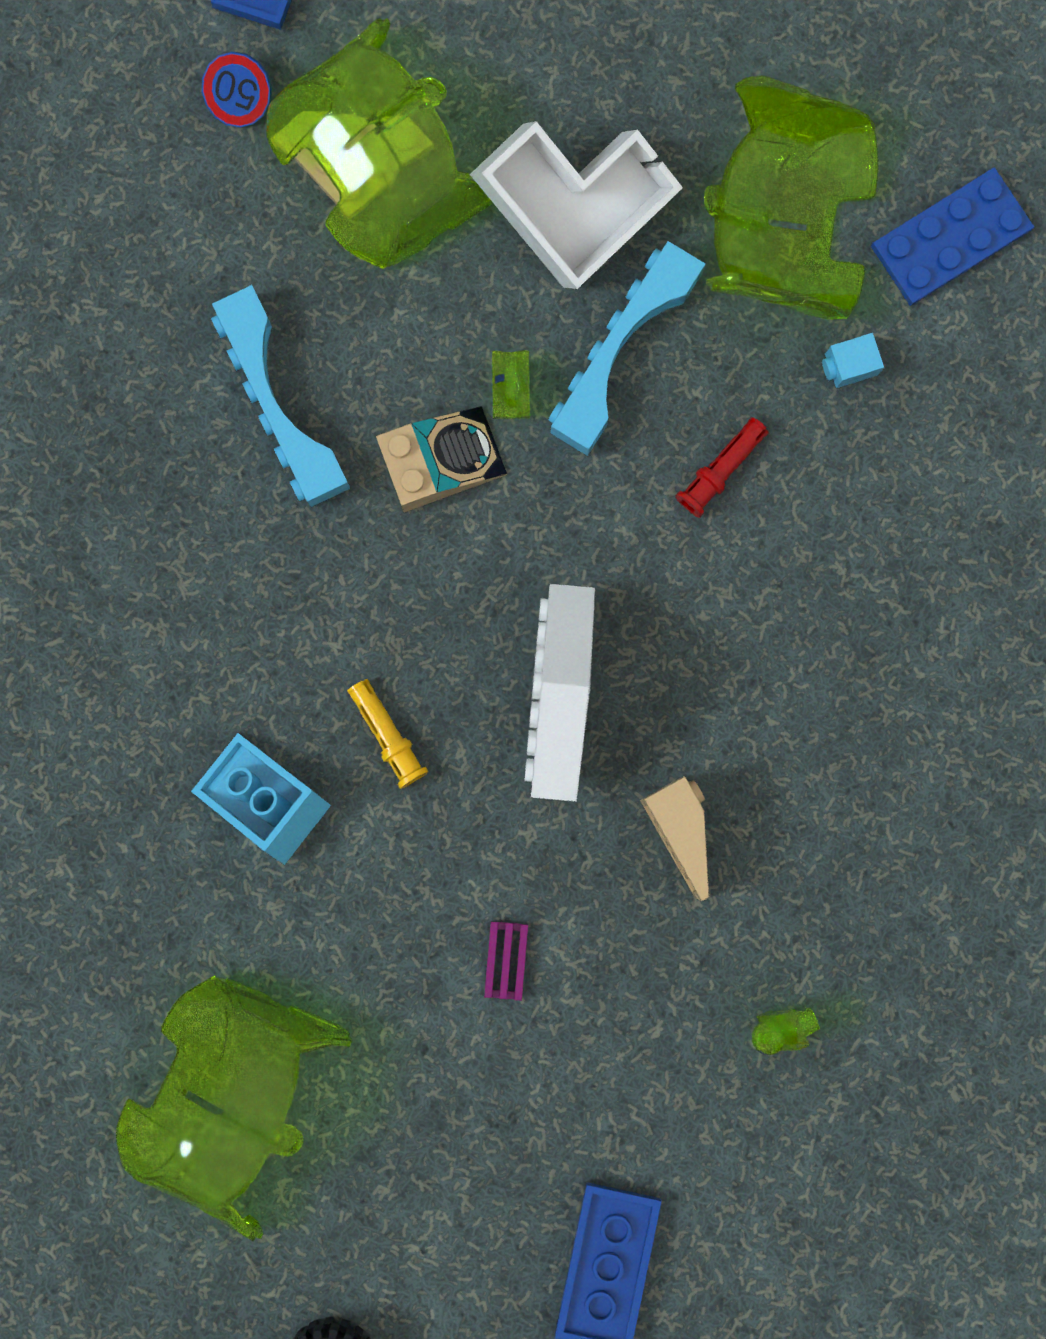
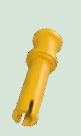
M365 679L347 690L348 694L356 703L360 713L383 750L381 752L382 760L389 762L399 779L398 787L400 789L405 788L425 776L429 772L428 769L420 765L411 750L413 744L410 740L401 736L382 702L374 692L370 681Z

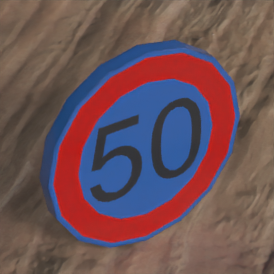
M233 51L217 56L208 64L202 77V94L207 108L216 119L228 126L241 128L255 124L266 114L271 104L272 86L268 73L259 61L246 53Z

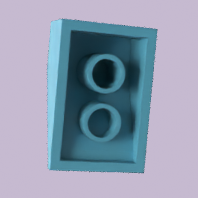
M239 733L236 734L191 791L263 851L284 865L331 806Z

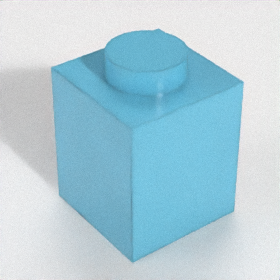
M873 333L831 345L825 353L826 358L822 360L826 378L828 380L833 379L836 388L878 376L884 368Z

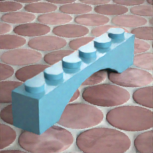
M667 241L662 251L657 248L653 251L645 265L649 272L643 281L636 279L626 295L630 302L623 312L618 309L616 310L607 325V329L611 331L604 343L598 340L590 351L587 359L591 361V364L585 373L578 371L568 387L572 394L567 402L563 404L559 401L548 419L553 423L550 432L552 435L583 454L589 455L608 423L607 382L611 367L620 349L630 336L649 319L667 309L684 304L703 273L704 262Z
M250 285L212 303L217 315L212 317L211 320L220 338L227 336L233 347L227 350V353L236 371L243 368L248 378V381L242 384L252 403L259 401L264 411L258 417L267 436L274 433L280 446L274 448V451L283 469L290 466L296 479L290 481V484L299 502L306 499L310 507H313L350 489L332 449L315 442L298 430L283 414L276 402L270 386L267 368L268 342L272 325L253 286Z

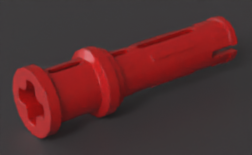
M751 417L741 431L735 435L708 467L704 466L698 469L696 472L697 477L685 491H679L675 495L677 501L692 515L698 518L704 514L703 508L716 494L720 495L724 491V482L748 457L758 443L769 434L765 425L756 418Z

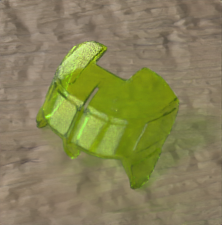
M377 18L343 49L288 84L270 103L266 124L268 142L282 165L289 164L304 148L311 152L340 194V200L326 220V227L347 251L381 269L398 264L423 250L440 234L448 229L453 230L493 203L470 176V173L457 171L453 145L445 125L434 108L440 105L446 98L447 90L445 86L433 77L414 80L397 60L385 51L379 50L386 40L391 22L388 18L384 20ZM371 124L377 126L350 150L346 151L344 149L367 126Z
M767 76L746 77L735 84V90L742 100L751 130L734 149L725 167L721 185H708L704 193L705 208L715 219L714 245L719 268L723 274L707 278L706 285L711 286L712 292L758 299L809 316L831 320L848 319L860 299L866 269L864 265L859 263L832 260L830 257L836 210L839 203L842 201L872 199L876 195L878 149L875 124L868 114L842 102L811 94L806 89ZM768 219L807 225L806 231L776 227L770 225Z
M214 975L184 993L168 1012L161 1026V1032L176 1046V1056L150 1108H146L132 1099H127L116 1127L117 1148L124 1170L135 1180L201 1209L254 1242L256 1237L262 1238L263 1229L252 1215H247L245 1218L242 1217L232 1202L241 1196L254 1181L269 1153L292 1156L298 1153L303 1145L304 1138L302 1132L293 1125L284 1123L298 1080L300 1053L332 1045L350 1047L352 1039L349 1036L350 1032L334 1022L291 1005L288 1008L274 1001L264 992L232 979H224ZM188 1091L223 1109V1114H215L186 1097Z

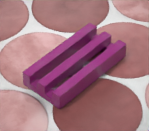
M491 921L484 997L522 1001L528 924ZM499 929L505 930L500 990H494L493 979L497 933ZM513 931H520L515 991H508Z

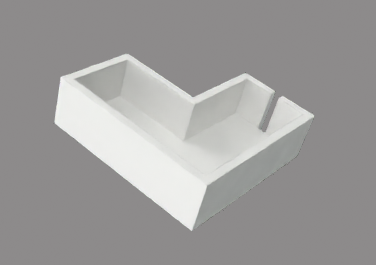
M537 121L522 124L470 174L563 288L578 289L683 188L663 162L647 163L644 167L640 162L653 161L658 155L638 130L624 131L619 134L578 174Z
M550 584L548 599L541 598L539 621L546 622H539L532 692V699H538L539 702L532 701L529 725L530 728H537V730H529L527 755L534 756V759H526L525 781L532 782V798L577 801L590 689L595 588Z

